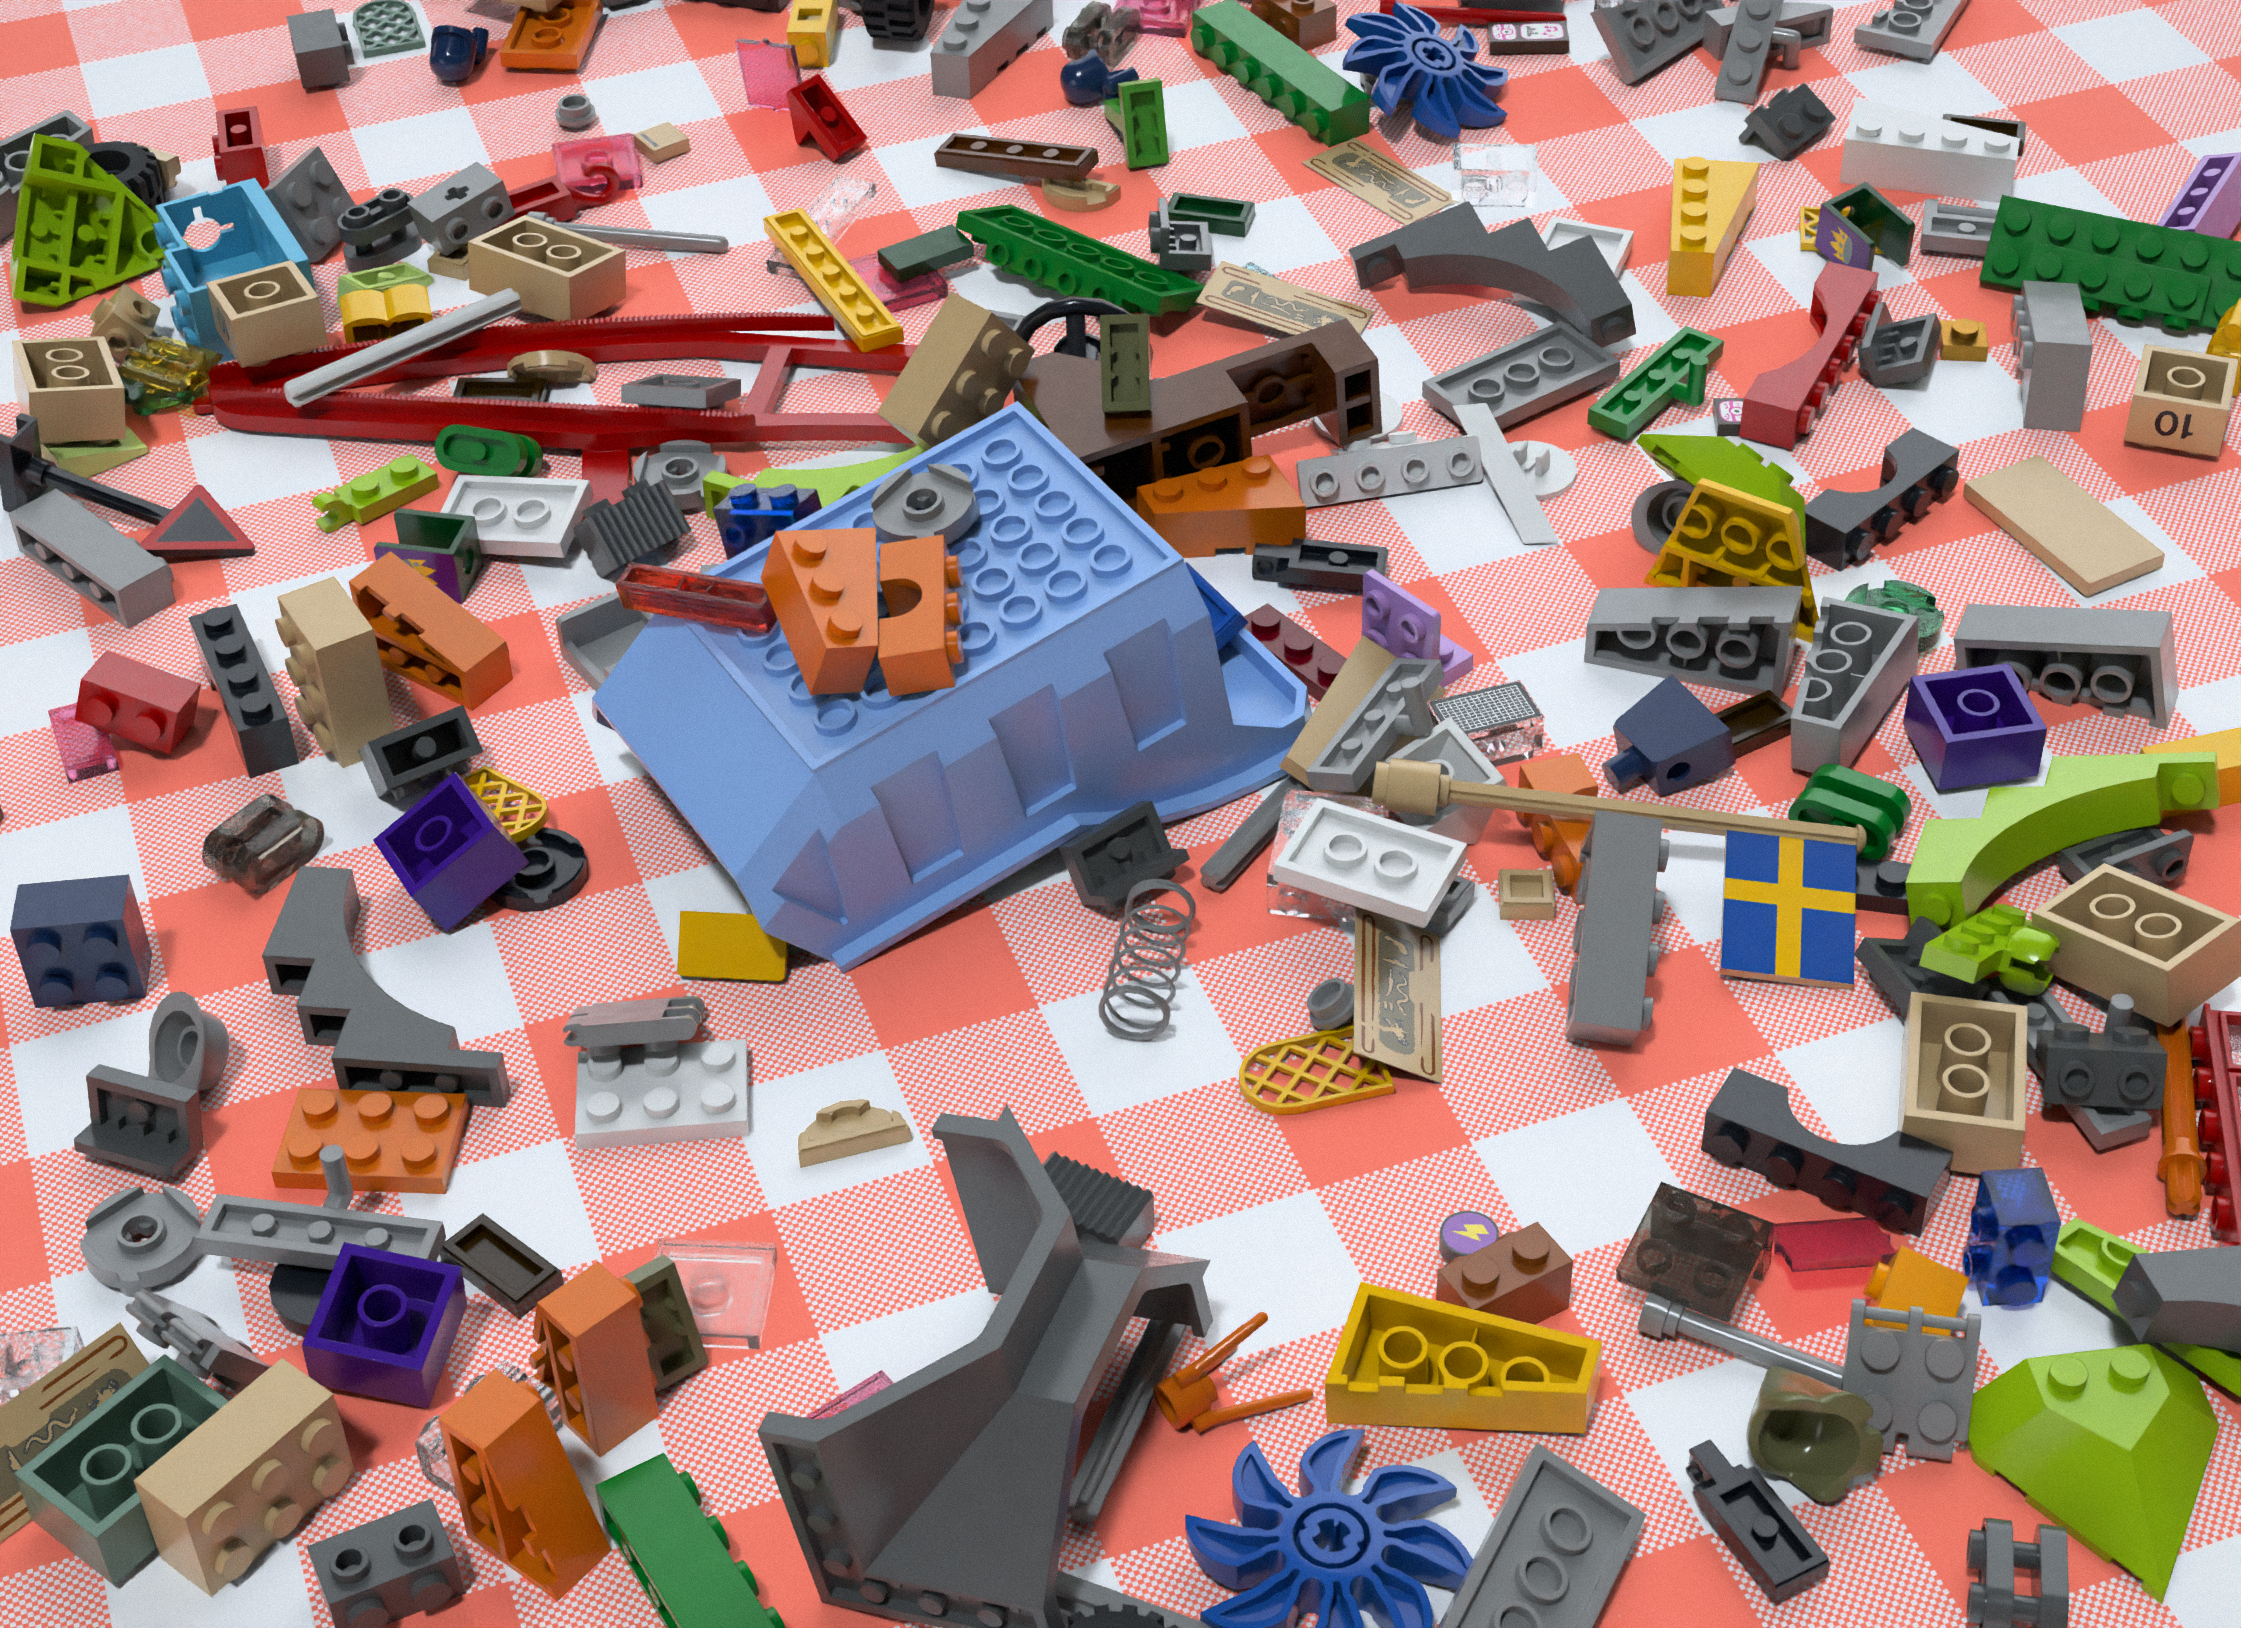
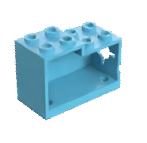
M256 178L223 186L222 190L210 194L208 191L155 205L159 222L153 224V230L159 247L166 249L163 251L165 260H162L163 270H161V276L168 295L174 294L176 302L175 306L170 307L172 320L177 331H183L190 353L198 352L206 368L236 359L216 330L206 286L207 282L293 260L315 291L308 257ZM200 207L204 218L214 219L220 226L233 224V227L220 230L217 241L204 249L192 248L182 238L185 236L187 227L195 221L193 208Z

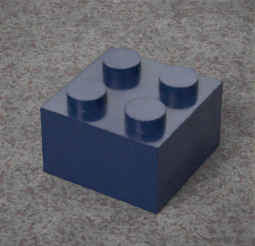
M129 874L18 884L10 933L35 1008L146 998L152 950Z

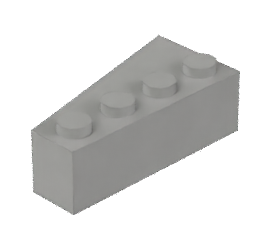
M1967 604L1953 638L1957 670L2010 663L2025 691L2031 690L2046 694L2052 698L2051 702L2071 707L2073 701L2103 708V715L2123 719L2126 713L2150 719L2148 726L2164 730L2168 729L2179 695L2172 611Z

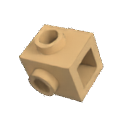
M123 283L109 300L103 298L92 312L90 320L95 324L90 337L105 336L112 356L127 364L137 352L144 355L154 344L158 333L154 331V327L161 308Z

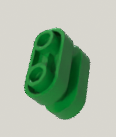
M453 424L445 427L438 434L435 441L437 460L443 467L452 471L483 476L533 478L538 474L543 463V453L540 445L533 438L525 435Z
M1824 764L1814 771L1806 783L1805 789L1791 805L1788 819L1853 828L1860 824L1866 831L1867 842L1864 850L1859 855H1856V857L1878 860L1887 853L1895 840L1896 834L1903 828L1910 817L1912 806L1906 793L1894 784L1838 764Z

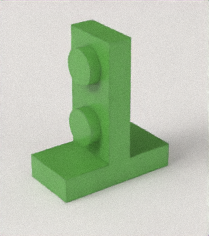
M1157 77L1118 83L1119 98L1103 100L1105 117L1123 132L1126 166L1135 168L1168 163L1169 153L1162 80Z

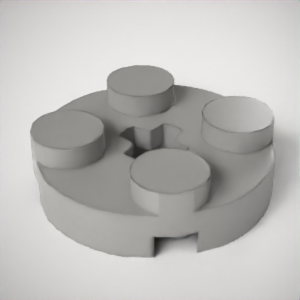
M668 441L659 445V453L648 458L646 451L639 456L633 467L634 482L637 483L647 479L649 485L652 486L661 480H665L681 510L691 509L696 512H705L702 479L711 470L727 474L726 460L720 452L719 456L713 454L711 445L702 441Z
M927 464L929 472L912 476L911 470L908 468L886 479L873 494L871 502L873 509L872 519L878 537L884 543L944 534L946 544H950L961 537L977 521L980 515L977 500L968 476L961 470L949 465Z
M142 1186L128 1188L108 1197L90 1212L85 1221L87 1232L84 1238L80 1240V1248L88 1270L98 1281L110 1287L120 1288L124 1295L133 1297V1294L141 1291V1289L151 1292L155 1286L175 1278L191 1264L203 1257L204 1254H200L195 1239L202 1225L197 1206L188 1195L178 1189L161 1186L163 1194L155 1192L144 1194ZM138 1233H142L144 1236L154 1234L142 1242H133L132 1239Z

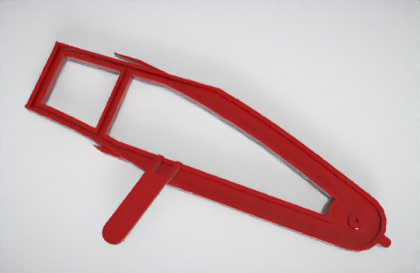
M759 311L757 313L735 312L734 314L732 312H724L723 314L713 312L712 314L690 313L689 315L685 313L684 315L662 314L661 316L657 314L656 316L645 315L644 317L634 315L627 318L617 316L610 319L608 317L604 319L600 317L593 320L589 318L588 320L577 319L575 321L572 319L571 321L560 320L559 322L555 320L548 323L538 322L535 324L532 322L525 325L522 323L520 325L515 324L514 326L503 325L501 327L498 325L491 328L487 326L344 388L507 369L508 362L514 357L542 350L577 353L591 359L593 362L715 357L763 361V364L740 413L736 411L734 413L731 411L727 413L726 411L721 412L719 410L717 412L714 410L711 412L709 410L698 411L697 409L693 411L692 409L682 410L680 408L678 410L675 408L672 410L670 408L660 409L658 407L654 409L653 407L643 408L641 406L639 408L636 406L632 408L631 406H609L608 404L606 406L602 404L599 406L597 404L587 405L586 403L584 405L581 403L578 405L575 403L565 404L564 402L561 404L559 402L548 403L547 401L545 403L542 401L538 403L537 401H505L503 399L493 400L492 398L490 400L487 398L483 400L482 398L472 399L469 397L467 399L463 397L461 399L460 397L450 398L447 396L445 398L443 396L433 397L432 395L430 397L427 395L423 397L422 395L412 396L409 394L407 396L405 394L395 395L394 393L392 395L389 393L385 395L384 393L374 394L371 392L369 394L367 392L357 393L356 391L354 393L351 391L348 393L346 391H334L300 407H294L288 402L283 388L286 382L387 340V338L384 340L380 338L379 340L374 339L373 341L368 340L361 343L357 341L356 343L340 344L339 346L335 344L334 346L317 347L307 354H290L272 359L270 363L260 367L247 366L242 368L238 361L222 363L221 365L216 364L208 370L211 383L207 385L208 396L195 398L192 401L195 413L213 412L218 422L229 428L245 431L436 441L438 434L445 427L460 424L525 435L537 441L540 447L582 449V480L590 481L594 494L588 507L606 498L612 506L625 499L621 492L629 487V448L659 446L674 440H696L705 443L885 441V443L913 444V441L876 413L772 412L793 363L903 371L918 345L893 344L863 353L856 343L851 340L736 332L835 331L834 316L832 315L827 316L824 314L822 316L821 314L816 315L814 313L811 315L810 313L800 314L798 312L795 314L793 312L788 313L787 311L785 313L782 311L779 313L776 311L774 313L771 311L768 313L765 311L763 313Z

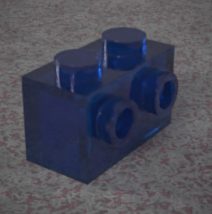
M746 483L733 487L728 492L729 495L713 508L727 560L775 535L776 531H782L822 509L817 489L796 488L793 484H784L775 488H757L755 484Z
M2042 1167L1981 1172L1975 1205L1971 1209L1968 1238L1962 1252V1265L1964 1275L1969 1278L1968 1282H1975L1982 1306H2021L2027 1303H2042L2061 1220Z

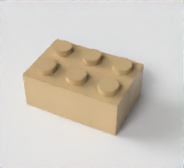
M527 215L521 216L468 241L469 290L488 297L511 288L519 294L521 310L525 313L538 314L558 322L560 320L571 321L572 319L576 321L577 319H585L597 312L605 311L609 306L626 298V250Z
M950 292L876 414L927 451L1002 410L1007 396L1018 378L1026 371L1029 360L1036 350L994 313Z
M105 336L12 340L14 391L21 413L37 418L40 445L42 443L58 445L73 441H88L95 445H104L111 443L114 439H126L124 386Z
M332 576L277 596L282 617L275 619V625L282 643L286 648L289 647L291 657L285 658V666L295 687H299L300 696L294 697L297 713L305 726L312 723L316 741L322 752L327 753L331 751L340 766L345 768L362 761L358 751L367 742L394 732L395 726L374 629L336 577Z
M2106 863L2031 912L2032 926L2052 932L2060 941V953L2054 952L2050 961H2042L2048 963V968L2053 972L2054 976L2101 996L2108 1001H2111V997L2115 994L2129 995L2134 1000V1012L2167 1027L2175 1024L2241 977V919Z
M1911 992L1902 1038L1897 1131L1899 1130L1953 1151L1951 1171L2015 1179L2026 1122L2028 1006Z
M281 1358L133 1481L161 1559L212 1597L230 1581L243 1575L250 1564L278 1539L289 1535L296 1528L300 1520L323 1500L340 1491L347 1480L356 1472L334 1394L284 1358Z

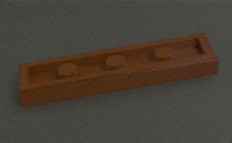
M953 133L934 152L936 166L1078 182H1081L1099 162L1098 151L1093 147Z

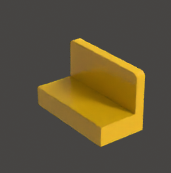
M680 911L677 973L680 976L783 981L786 979L788 943L764 933L754 914Z

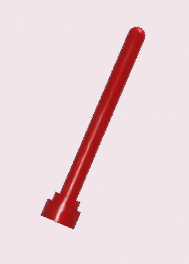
M1380 0L1379 13L1394 16L1392 8L1395 2L1404 4V0ZM1407 4L1427 13L1437 22L1486 25L1487 22L1566 21L1567 23L1566 15L1561 12Z

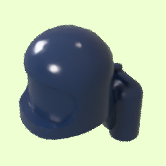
M452 25L436 26L432 31L429 64L433 74L446 82H460L467 79L471 75L474 65L481 64L486 58L489 31L481 27H475L473 32L468 29Z
M1094 48L1088 50L1087 55L1082 59L1067 63L1060 73L1062 91L1067 99L1076 105H1086L1100 98L1103 100L1119 98L1118 83L1140 80L1134 67L1109 72L1104 61L1099 57Z

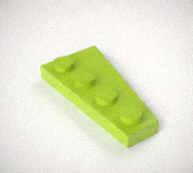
M2075 1217L2041 1241L2035 1260L2059 1275L2066 1282L2071 1283L2101 1303L2115 1315L2126 1320L2120 1314L2111 1295L2133 1255L2149 1253V1251ZM2160 1343L2165 1349L2175 1353L2208 1375L2217 1384L2227 1388L2241 1398V1353L2196 1344Z

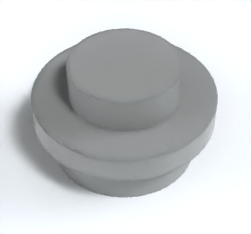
M570 94L558 101L555 117L559 124L569 129L577 130L585 128L596 117V111L587 96Z
M1332 978L1324 981L1311 992L1307 1000V1007L1310 1010V1020L1316 1028L1330 1030L1347 1026L1353 1021L1354 985L1345 983L1340 978Z

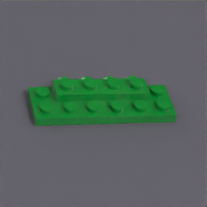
M2002 195L1979 281L1983 284L2017 291L2022 290L2023 280L2078 284L2085 312L2099 313L2100 308L2118 311V317L2129 321L2143 322L2145 317L2163 320L2162 326L2172 330L2189 331V327L2193 326L2216 331L2223 314L2241 298V242Z
M1012 204L958 212L955 228L971 234L972 241L987 245L986 259L990 260L993 265L1000 267V270L1007 274L1024 275L1026 279L1033 281V284L1037 287L1048 290L1057 289L1059 293L1067 295V297L1101 298L1126 309L1130 314L1141 312L1143 314L1148 313L1149 316L1162 317L1164 312L1169 311L1188 312L1191 307L1203 305L1195 301L1206 285L1173 271L1159 269V266Z

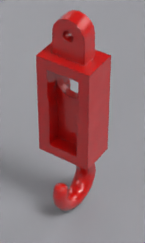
M596 163L586 167L583 171L584 176L590 178L596 174H601L607 179L605 188L601 192L594 194L582 192L561 182L557 175L507 191L515 215L489 231L521 216L528 215L530 211L547 212L550 217H555L557 222H562L576 217L574 204L589 207L608 204L616 197L619 190V175L608 164Z

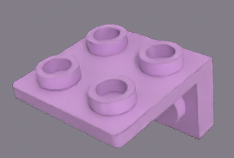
M1374 569L1363 574L1361 637L1365 635L1398 658L1441 660L1445 678L1439 685L1443 688L1473 670L1474 655L1440 633L1441 614L1437 610Z

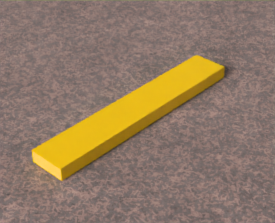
M799 207L763 218L765 233L863 353L904 341L903 327L803 208Z

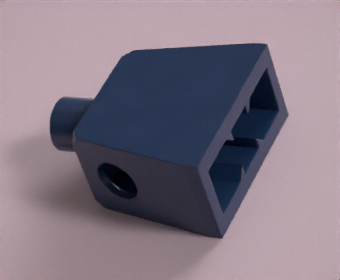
M1670 675L1615 721L1613 731L1618 754L1602 763V770L1609 783L1617 790L1640 777L1657 795L1667 796L1736 764L1731 732L1673 675Z

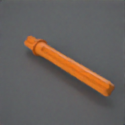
M2188 1014L2170 1027L2156 1022L2157 1041L2168 1054L2163 1105L2161 1107L2163 1156L2158 1162V1174L2166 1182L2167 1208L2176 1216L2183 1213L2193 1216L2201 1210V1181L2207 1173L2206 1161L2199 1153L2191 1045L2188 1035Z

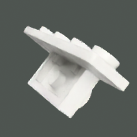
M1400 431L1388 434V442L1371 444V438L1368 437L1345 445L1344 448L1330 450L1331 456L1304 459L1296 462L1299 497L1306 505V508L1480 482L1483 479L1479 438L1476 435L1430 441L1416 437V431Z

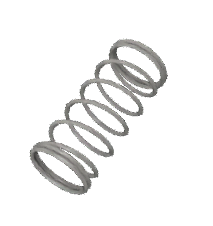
M1155 878L1141 881L1132 887L1125 904V916L1120 924V936L1114 945V957L1109 965V977L1103 987V996L1098 1005V1013L1105 1027L1114 1034L1126 1039L1139 1041L1153 1039L1164 1033L1169 1024L1171 1013L1168 1003L1176 995L1173 983L1181 975V967L1178 962L1186 954L1184 941L1191 934L1190 924L1196 913V903L1191 894L1181 885L1172 881ZM1169 889L1185 898L1189 905L1190 913L1186 919L1177 910L1163 905H1145L1134 908L1133 900L1144 891ZM1146 909H1163L1179 916L1182 922L1171 926L1156 925L1143 919L1137 912ZM1131 918L1140 926L1135 927ZM1128 922L1130 929L1125 932V926ZM1148 929L1157 933L1170 934L1176 938V941L1161 942L1152 940L1143 935L1139 930ZM1183 929H1185L1186 931L1182 938L1176 933H1174L1182 931ZM1135 932L1140 938L1152 944L1161 946L1180 944L1181 952L1175 958L1164 949L1153 946L1129 947L1126 937ZM1123 943L1125 949L1119 953V947ZM1153 950L1166 955L1172 961H1150L1137 955L1134 951ZM1129 952L1133 957L1146 964L1155 966L1175 965L1176 973L1170 979L1159 970L1149 967L1131 966L1125 968L1120 958ZM1117 963L1121 970L1114 973V967ZM1145 970L1164 978L1166 982L1152 983L1143 981L1133 976L1129 971ZM1125 973L1129 978L1143 985L1152 987L1169 985L1170 995L1165 1000L1155 992L1141 986H1118L1115 978ZM1125 993L1139 994L1151 999L1155 1003L1139 1002L1128 997ZM1120 994L1124 999L1135 1005L1148 1008L1159 1007L1163 1013V1019L1155 1024L1148 1025L1131 1022L1121 1017L1113 1009L1109 999ZM1105 1004L1117 1019L1130 1026L1142 1029H1156L1142 1033L1122 1029L1109 1020L1105 1013Z

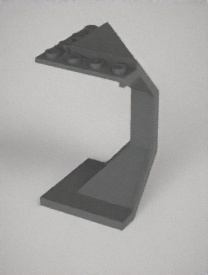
M1007 1104L997 1121L941 1113L931 1129L933 1138L943 1142L988 1292L1002 1295L984 1330L972 1342L834 1416L824 1419H810L768 1411L757 1433L822 1603L940 1628H1054L1056 1625L1065 1628L1056 1598V1577L1081 1424L1085 1410L1132 1316L1188 1325L1192 1328L1193 1336L1205 1338L1213 1322L1203 1281V1276L1211 1260L1078 1239L1070 1211Z

